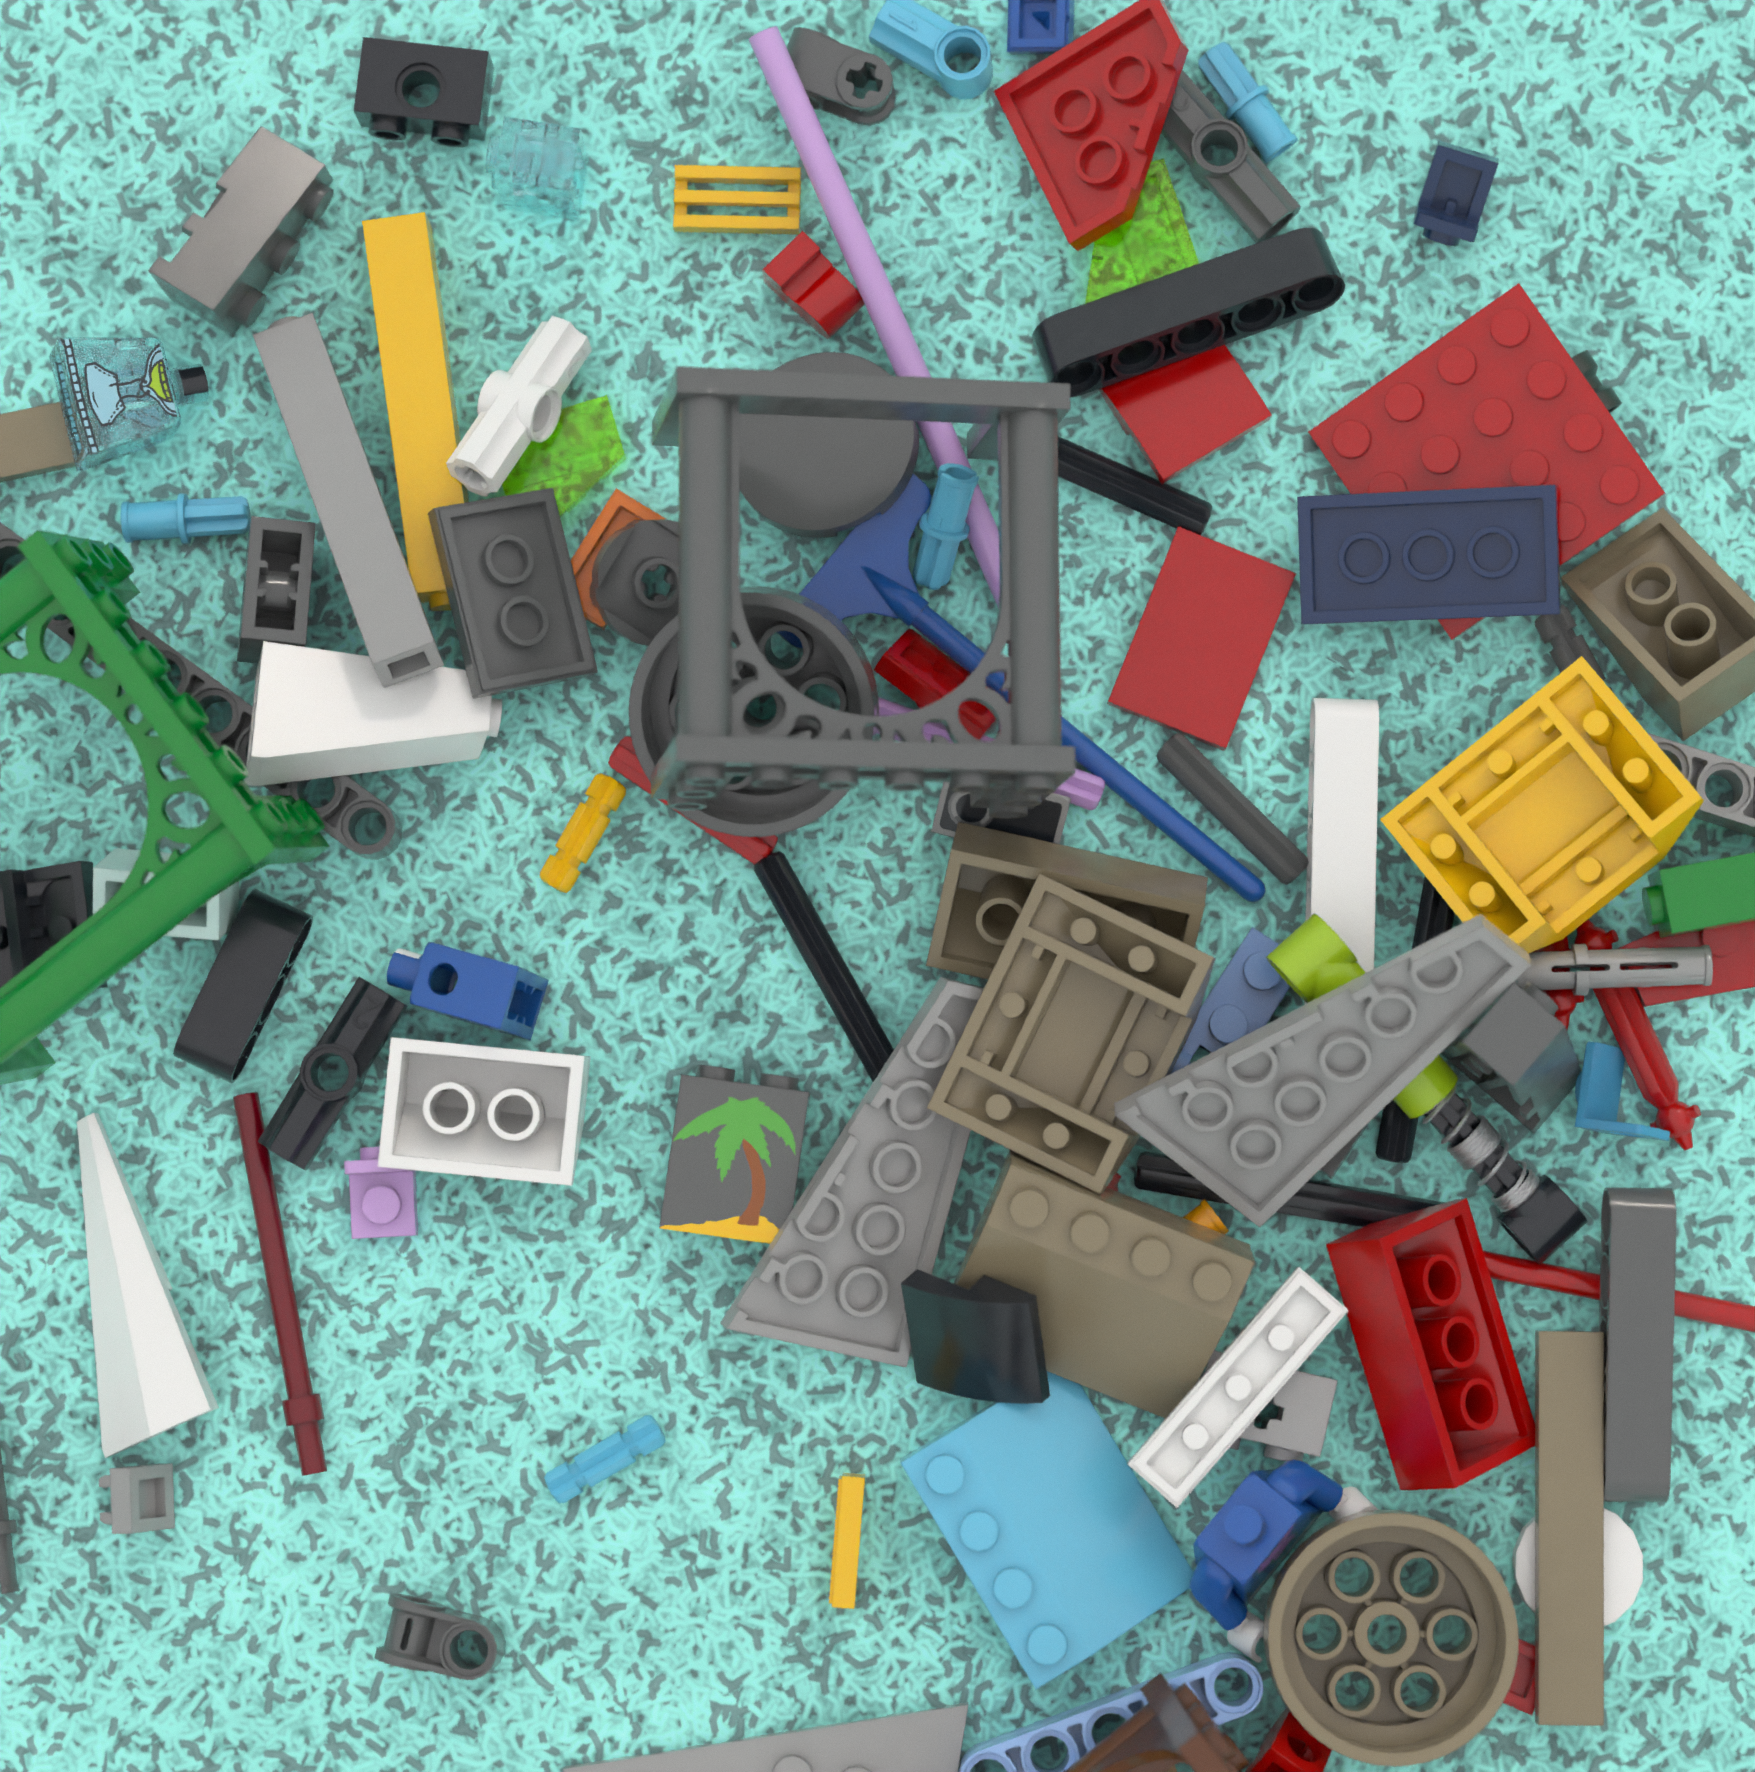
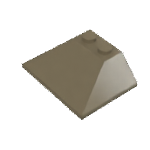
M1039 874L927 1108L1098 1194H1103L1141 1136L1115 1116L1114 1103L1171 1074L1197 1020L1216 958Z

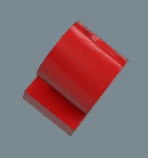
M802 231L762 269L764 283L820 335L830 339L865 304L857 289L832 266L833 264L821 253L820 247Z
M1286 1708L1265 1736L1260 1745V1751L1245 1772H1323L1332 1749L1311 1735Z

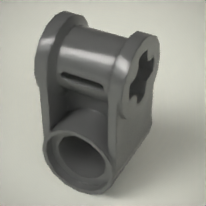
M802 27L794 28L787 45V50L813 109H820L857 124L867 126L879 124L890 116L895 108L896 94L891 70L883 59L875 54L839 43L818 31ZM869 80L876 81L878 92L869 90L865 94L864 99L857 98L855 87L864 88Z
M390 1593L388 1605L393 1608L384 1646L377 1647L374 1658L397 1667L417 1671H431L462 1680H473L489 1673L501 1662L505 1654L506 1640L500 1627L490 1619L446 1608L445 1605L431 1600L405 1594ZM466 1630L475 1631L486 1640L488 1655L485 1662L481 1665L469 1664L459 1654L458 1640L460 1635Z

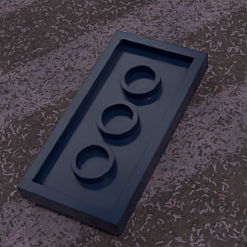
M1557 485L1297 497L1301 625L1561 614Z

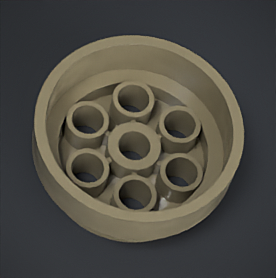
M1399 1510L1365 1511L1340 1518L1313 1533L1298 1546L1280 1570L1272 1586L1264 1616L1263 1638L1267 1666L1278 1694L1288 1710L1318 1741L1346 1757L1364 1763L1380 1766H1410L1441 1758L1459 1749L1481 1732L1495 1716L1510 1689L1515 1674L1519 1645L1518 1623L1510 1593L1501 1575L1482 1550L1468 1538L1434 1519L1416 1513ZM1348 1558H1360L1368 1568L1366 1584L1357 1592L1345 1593L1340 1591L1335 1582L1337 1567ZM1415 1558H1424L1432 1567V1581L1424 1591L1408 1593L1403 1589L1400 1582L1401 1570L1408 1561ZM1324 1614L1331 1616L1336 1624V1635L1332 1643L1322 1649L1307 1647L1302 1636L1305 1623L1315 1615ZM1382 1615L1395 1616L1401 1627L1400 1637L1396 1644L1383 1650L1373 1648L1368 1640V1628L1371 1622ZM1445 1616H1459L1465 1625L1463 1641L1451 1650L1437 1648L1433 1640V1629L1436 1623ZM1360 1672L1365 1674L1369 1684L1365 1699L1353 1706L1340 1704L1335 1695L1338 1680L1346 1673ZM1416 1672L1429 1674L1433 1682V1692L1430 1699L1420 1706L1404 1704L1400 1690L1405 1678Z

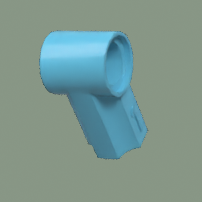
M886 0L876 16L874 26L869 34V42L938 81L942 89L950 96L958 99H973L981 95L989 87L993 77L990 45L986 37L979 30L969 26H957L913 0ZM959 53H970L980 59L976 68L967 73L952 71L947 66L953 56Z

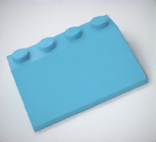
M1048 1371L1050 1396L1043 1403L1018 1404L994 1402L900 1459L902 1467L1035 1689H1038L1092 1656L1190 1589V1579L1194 1573L1082 1386Z

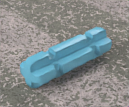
M645 1415L628 1425V1431L624 1434L618 1431L573 1457L574 1463L569 1465L565 1462L547 1472L544 1479L553 1498L558 1503H565L581 1494L583 1486L588 1484L591 1488L636 1461L635 1456L641 1453L643 1456H646L663 1446L666 1441L665 1436L655 1418L651 1415Z

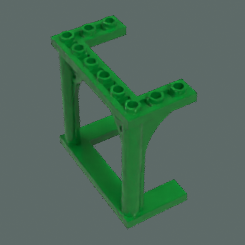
M37 530L18 545V548L26 558L0 578V675L37 673L52 676L83 689L109 709L124 727L139 755L147 786L148 815L144 841L131 873L116 894L96 913L0 988V1085L37 1078L53 1066L56 1062L37 1036L210 899L268 864L311 862L330 847L320 834V831L325 828L322 819L306 800L299 798L296 801L292 795H254L244 781L249 776L244 763L228 746L223 745L219 748L204 728L210 721L203 708L188 693L183 692L180 695L165 674L170 671V666L165 657L150 641L144 639L140 642L128 626L126 621L131 618V614L125 604L137 596L140 591L129 578L134 573V569L121 550L111 542L105 545L101 541L91 540L90 538L85 539ZM64 614L71 620L74 626L75 642L69 656L62 662H55L47 655L44 636L50 621L57 615ZM27 626L25 643L28 654L18 659L9 653L7 647L14 642L23 641V638L18 633ZM91 647H93V656L98 665L105 664L106 667L103 675L98 678L92 677L84 666V661L89 655ZM122 688L126 691L123 695H121ZM133 705H136L143 714L142 720L136 724L129 718V710ZM155 730L158 736H150V733ZM169 754L173 755L175 760H172L171 764L176 769L185 771L190 778L168 780L161 769L163 758ZM181 792L194 793L203 798L208 804L209 816L202 825L195 828L178 826L166 814L168 800ZM166 837L177 843L191 845L183 854L180 849H173L170 858L166 862L160 854V843ZM149 872L154 873V877L145 883Z

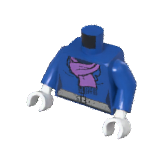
M1289 1460L1275 1470L1252 1471L1193 1544L1195 1565L1197 1566L1190 1579L1192 1594L1223 1629L1228 1630L1227 1640L1229 1644L1259 1663L1262 1661V1658L1256 1654L1255 1650L1257 1642L1263 1636L1264 1621L1253 1613L1248 1612L1246 1606L1323 1512H1329L1336 1521L1355 1513L1378 1509L1356 1487L1342 1488L1339 1483L1303 1461Z

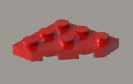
M1139 0L994 90L1069 244L1077 251H1080L1132 219L1189 51L1163 0Z

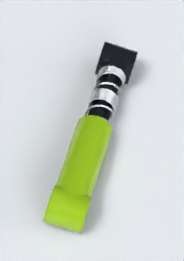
M1315 913L1266 956V959L1275 971L1306 1003L1366 973L1356 962L1358 960L1350 948ZM1438 1055L1393 1100L1409 1119H1415L1424 1115L1423 1124L1430 1122L1443 1136L1441 1144L1449 1143L1447 1151L1456 1159L1457 1163L1463 1166L1464 1170L1472 1169L1480 1178L1478 1186L1485 1184L1493 1193L1491 1200L1500 1209L1499 1215L1496 1217L1500 1225L1527 1255L1541 1265L1588 1221L1574 1202L1545 1174L1541 1177L1536 1176L1532 1169H1527L1525 1161L1515 1160L1508 1153V1142L1501 1140L1500 1133L1488 1122V1119H1485L1483 1115L1476 1116L1471 1111V1100L1460 1098L1455 1093L1456 1083L1459 1079L1458 1075Z

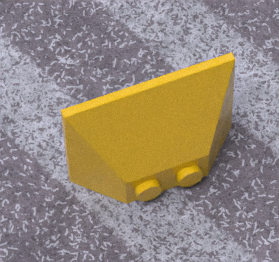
M1581 656L1380 820L1463 923L1481 914L1529 954L1563 940L1663 860L1704 800Z

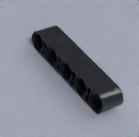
M1301 228L1054 314L1037 325L1032 334V342L1048 382L1070 384V397H1076L1320 312L1332 306L1341 298L1345 291V282L1322 232L1315 228Z

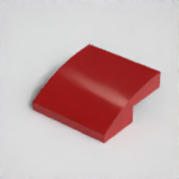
M1225 345L1099 389L1126 435L1131 434L1161 484L1266 423L1272 416L1260 395Z

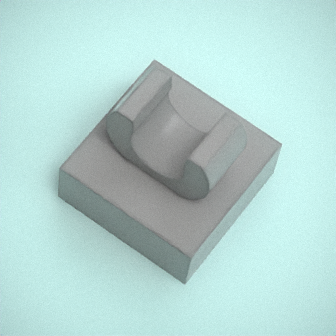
M173 1463L110 1468V1475H105L99 1479V1487H110L111 1511L100 1513V1521L112 1525V1534H133L175 1528Z

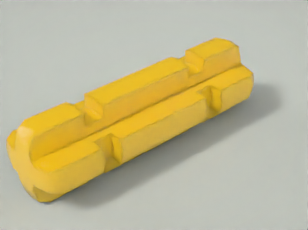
M598 773L595 775L585 792L586 796H588L586 803H579L555 845L559 850L555 856L549 855L540 871L541 880L560 892L567 893L572 889L581 873L577 868L581 862L587 863L611 821L607 817L611 810L616 812L626 795L624 785L606 774Z

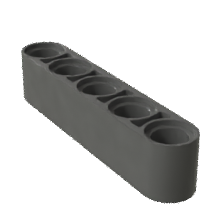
M1607 1187L1603 1192L1599 1331L1604 1332V1502H1667L1669 1498L1676 1264V1201L1672 1188Z

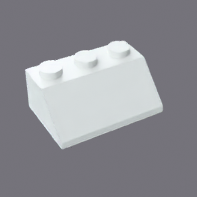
M391 1037L378 1167L572 1186L585 1118L591 1057Z

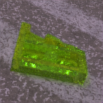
M1164 158L1151 162L1132 219L1094 241L1085 303L1199 264Z
M607 395L562 408L558 424L551 436L542 443L531 441L503 482L502 486L505 496L553 488L561 517L566 512L569 513L580 503L594 485L612 473L626 459V455Z

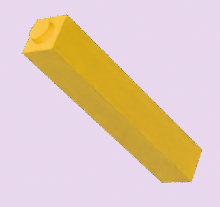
M421 212L364 220L362 225L408 568L421 603L429 602L431 611L451 610L428 512L437 507L469 502L467 488L457 479L451 477L446 462L461 440L432 226L426 213Z

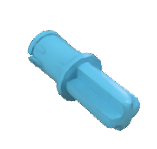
M1222 42L1213 46L1198 60V66L1227 106L1228 111L1225 113V116L1228 120H1233L1234 118L1237 120L1246 135L1261 153L1265 163L1272 161L1298 141L1295 134L1290 132L1281 116L1266 97L1270 91L1266 85L1259 87L1230 44Z
M954 463L943 464L939 467L937 472L938 479L929 512L924 513L919 521L923 535L912 575L916 583L925 585L928 589L939 590L941 586L949 582L959 543L969 535L970 529L966 523V518L974 489L979 481L975 471Z
M179 493L177 500L136 503L126 501L122 502L121 528L126 543L138 540L180 538L183 544H190L192 537L245 534L249 530L251 521L248 501L242 496L189 499L186 493Z

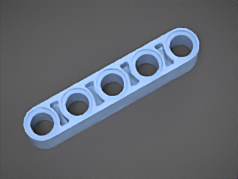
M1237 1653L1217 1654L1163 1674L1174 1689H1177L1185 1682L1207 1709L1209 1716L1217 1726L1250 1713L1256 1708L1262 1698V1677L1251 1661ZM1232 1667L1244 1670L1248 1675L1249 1684L1247 1691L1242 1697L1237 1700L1226 1701L1216 1696L1214 1684L1220 1672ZM1150 1680L976 1744L968 1749L962 1757L958 1772H970L976 1763L984 1759L997 1760L1004 1766L1007 1772H1064L1099 1744L1092 1737V1728L1100 1716L1114 1713L1122 1716L1127 1721L1148 1704L1140 1689ZM1046 1736L1058 1737L1067 1746L1066 1758L1062 1764L1051 1769L1039 1767L1030 1756L1035 1742Z

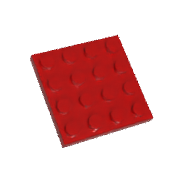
M1519 283L1308 432L1351 494L1557 485L1559 567L1666 494ZM1486 617L1437 620L1450 639L1454 640Z

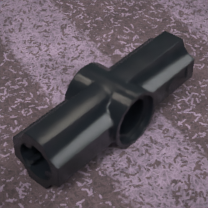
M358 977L316 1047L312 1048L304 1056L299 1075L258 1142L283 1159L303 1170H307L350 1099L354 1098L362 1089L366 1073L408 1006L365 979ZM340 1056L348 1066L349 1076L346 1083L340 1089L326 1091L318 1081L319 1066L326 1058Z

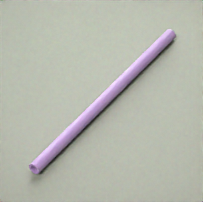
M770 27L756 33L749 38L751 47L896 376L931 377L778 27ZM916 421L937 470L941 465L947 463L959 464L972 469L952 423ZM977 484L966 518V523L970 529L967 538L999 609V530L979 484Z

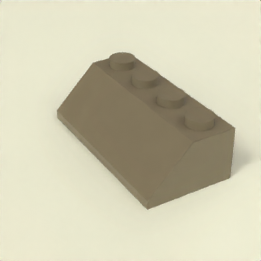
M958 822L926 966L989 979L1039 874L1195 948L1205 908L1208 877Z

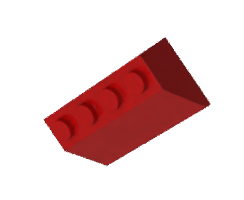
M1467 1198L1452 1200L1371 1223L1326 1244L1344 1307L1349 1310L1347 1312L1348 1320L1400 1491L1455 1489L1535 1447L1534 1419Z

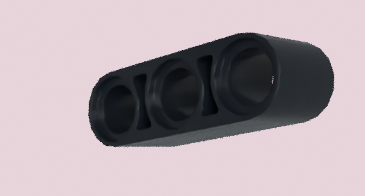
M257 889L250 892L241 906L184 1023L174 1047L173 1054L175 1057L230 1083L235 1082L241 1074L310 932L313 922L312 915Z

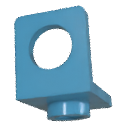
M1587 1042L1583 1070L1578 1075L1575 1085V1096L1578 1102L1575 1127L1604 1134L1669 1141L1670 1131L1640 1124L1616 1122L1625 1057L1621 1048L1599 1042Z

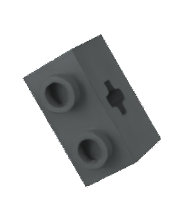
M251 516L246 549L237 662L258 664L263 641L305 647L316 523Z

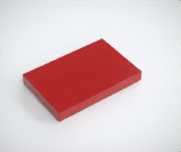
M1178 526L1107 704L1225 751L1296 573Z

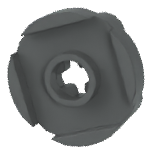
M665 519L634 520L613 533L603 544L596 556L592 570V582L589 588L591 601L598 608L607 626L628 641L649 646L666 624L678 615L679 522ZM659 565H662L667 570L663 580L670 585L669 592L665 596L655 593L649 600L643 593L645 584L641 581L642 575L646 570L654 572Z

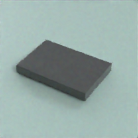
M553 488L437 507L428 512L473 699L590 677L598 672Z

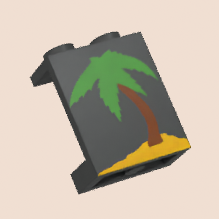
M697 1065L696 1076L681 1074L659 1228L771 1244L794 1206L810 1093L797 1090L798 1078L761 1073L759 1085L734 1082V1069Z

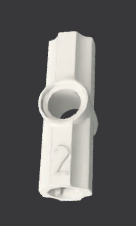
M552 316L548 322L542 321L509 371L506 372L498 369L492 372L486 379L478 398V417L446 462L451 477L461 482L468 491L487 497L490 492L497 493L530 442L542 443L555 430L561 414V396L592 351L588 337L580 333L571 322Z

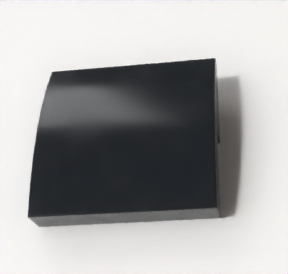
M76 861L30 870L11 869L0 871V988L93 915V862ZM107 981L98 989L107 988Z
M916 1269L901 1283L917 1383L956 1396L999 1403H1043L1050 1396L1036 1295L983 1275L974 1285L966 1289L919 1269Z

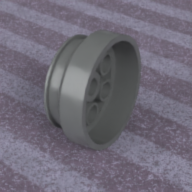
M763 586L740 587L743 612L749 631L766 661L780 677L806 697H808V689L812 685L827 684L834 688L839 695L840 708L838 711L855 715L879 716V698L872 667L858 640L844 623L822 605L797 593ZM678 615L666 624L647 647L638 664L630 691L629 727L632 743L640 765L650 782L651 772L674 736L678 703ZM788 631L795 634L803 646L802 658L792 663L778 659L771 649V638L774 633ZM732 634V641L736 644V646H739L734 635ZM743 664L736 665V670L741 680L739 683L732 682V695H736L744 685L756 681L755 672L750 667ZM772 695L777 709L775 716L770 719L762 720L755 718L745 707L743 725L748 732L752 734H765L778 726L784 714L783 704L778 697ZM798 718L792 731L786 738H795L799 733L811 731V738L814 739L819 735V725L813 719ZM870 725L863 728V737L866 740H875L877 728ZM845 731L839 739L848 740V732ZM733 776L716 801L707 800V808L677 811L699 825L717 832L743 837H765L790 832L810 824L831 810L850 789L821 788L818 786V778H792V785L766 788L752 785V777Z

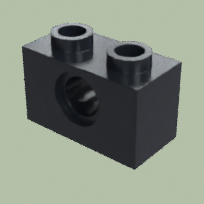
M363 37L354 103V113L361 127H368L370 135L386 140L406 139L407 132L430 134L432 142L448 147H467L469 139L485 141L494 65L489 51ZM430 84L440 89L436 101L427 107H415L408 103L410 93L420 85Z

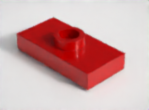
M910 628L883 654L873 669L915 701L919 708L928 706L945 697L971 675L958 663ZM965 701L958 708V717L961 725L971 736L978 740H981L997 722L991 711L981 703Z

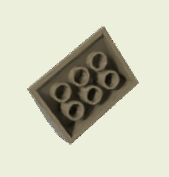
M1009 1150L954 1284L969 1289L983 1275L1036 1295L1046 1369L1048 1372L1166 1418L1198 1382L1230 1322L1255 1261L1250 1245L1108 1187L1103 1194H1098Z

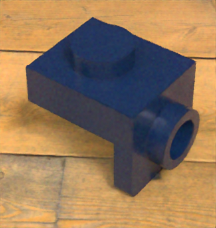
M1438 140L1414 213V224L1424 228L1422 233L1424 237L1449 246H1458L1460 239L1469 242L1475 241L1478 223L1499 164V158Z

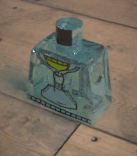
M66 337L57 339L49 355L77 471L93 468L173 438L181 425L178 406L206 402L209 398L208 382L203 366L195 364L169 369L163 343L157 338Z

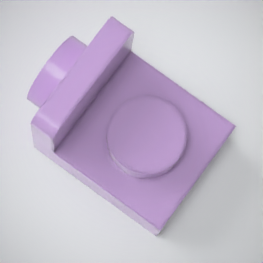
M380 1147L360 1148V1160L344 1161L345 1174L349 1175L352 1239L417 1236L418 1217L415 1170L378 1167Z

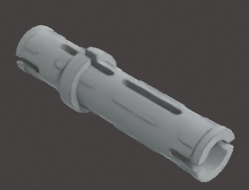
M1572 944L1570 951L1529 953L1532 965L1515 983L1521 988H1524L1527 983H1531L1540 990L1572 989L1573 995H1588L1591 988L1699 984L1710 986L1713 977L1712 953L1710 945H1701V947H1642L1588 950L1586 944ZM1671 965L1672 968L1621 970L1620 966ZM1603 967L1605 970L1576 972L1552 971L1553 968Z

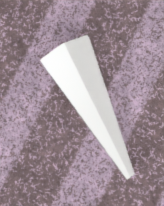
M92 1113L77 1121L101 1442L104 1456L108 1458L219 1407L169 1291L172 1290V1286L99 1114Z

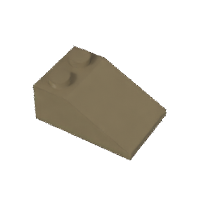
M1664 508L1646 518L1561 577L1563 587L1642 698L1682 741H1685L1755 692V602Z

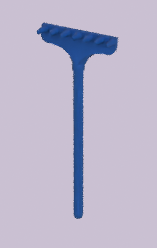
M912 474L907 487L898 500L883 515L879 512L869 520L855 526L799 595L822 605L840 621L846 617L869 613L900 619L908 627L912 625L971 674L983 658L985 652L928 606L929 602L919 595L909 570V540L920 517L927 512L931 504L929 488L915 474ZM788 631L776 632L793 647L803 649L800 639L795 634ZM996 672L986 677V687L999 693L1009 704L1008 691H999L1004 682V673ZM1061 716L1062 746H1075V760L1093 775L1102 778L1106 786L1245 900L1257 902L1264 897L1266 888L1261 879Z

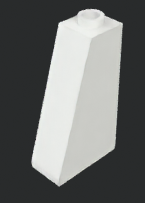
M263 641L256 670L246 761L249 776L244 781L247 785L262 786L479 759L487 736H498L502 715V699L492 698V695L473 699L467 673L463 669L439 667L383 688L370 656Z

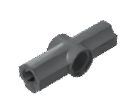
M1182 70L1161 134L1190 166V172L1195 181L1203 188L1211 190L1256 243L1274 237L1299 213L1301 206L1248 146L1247 137L1242 128L1233 121L1225 119ZM1212 145H1222L1229 148L1235 158L1226 165L1216 166L1208 163L1201 153Z

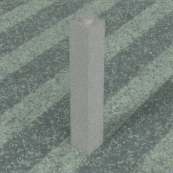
M313 313L302 317L290 316L281 318L273 322L266 330L253 334L373 667L383 688L442 667L444 663Z

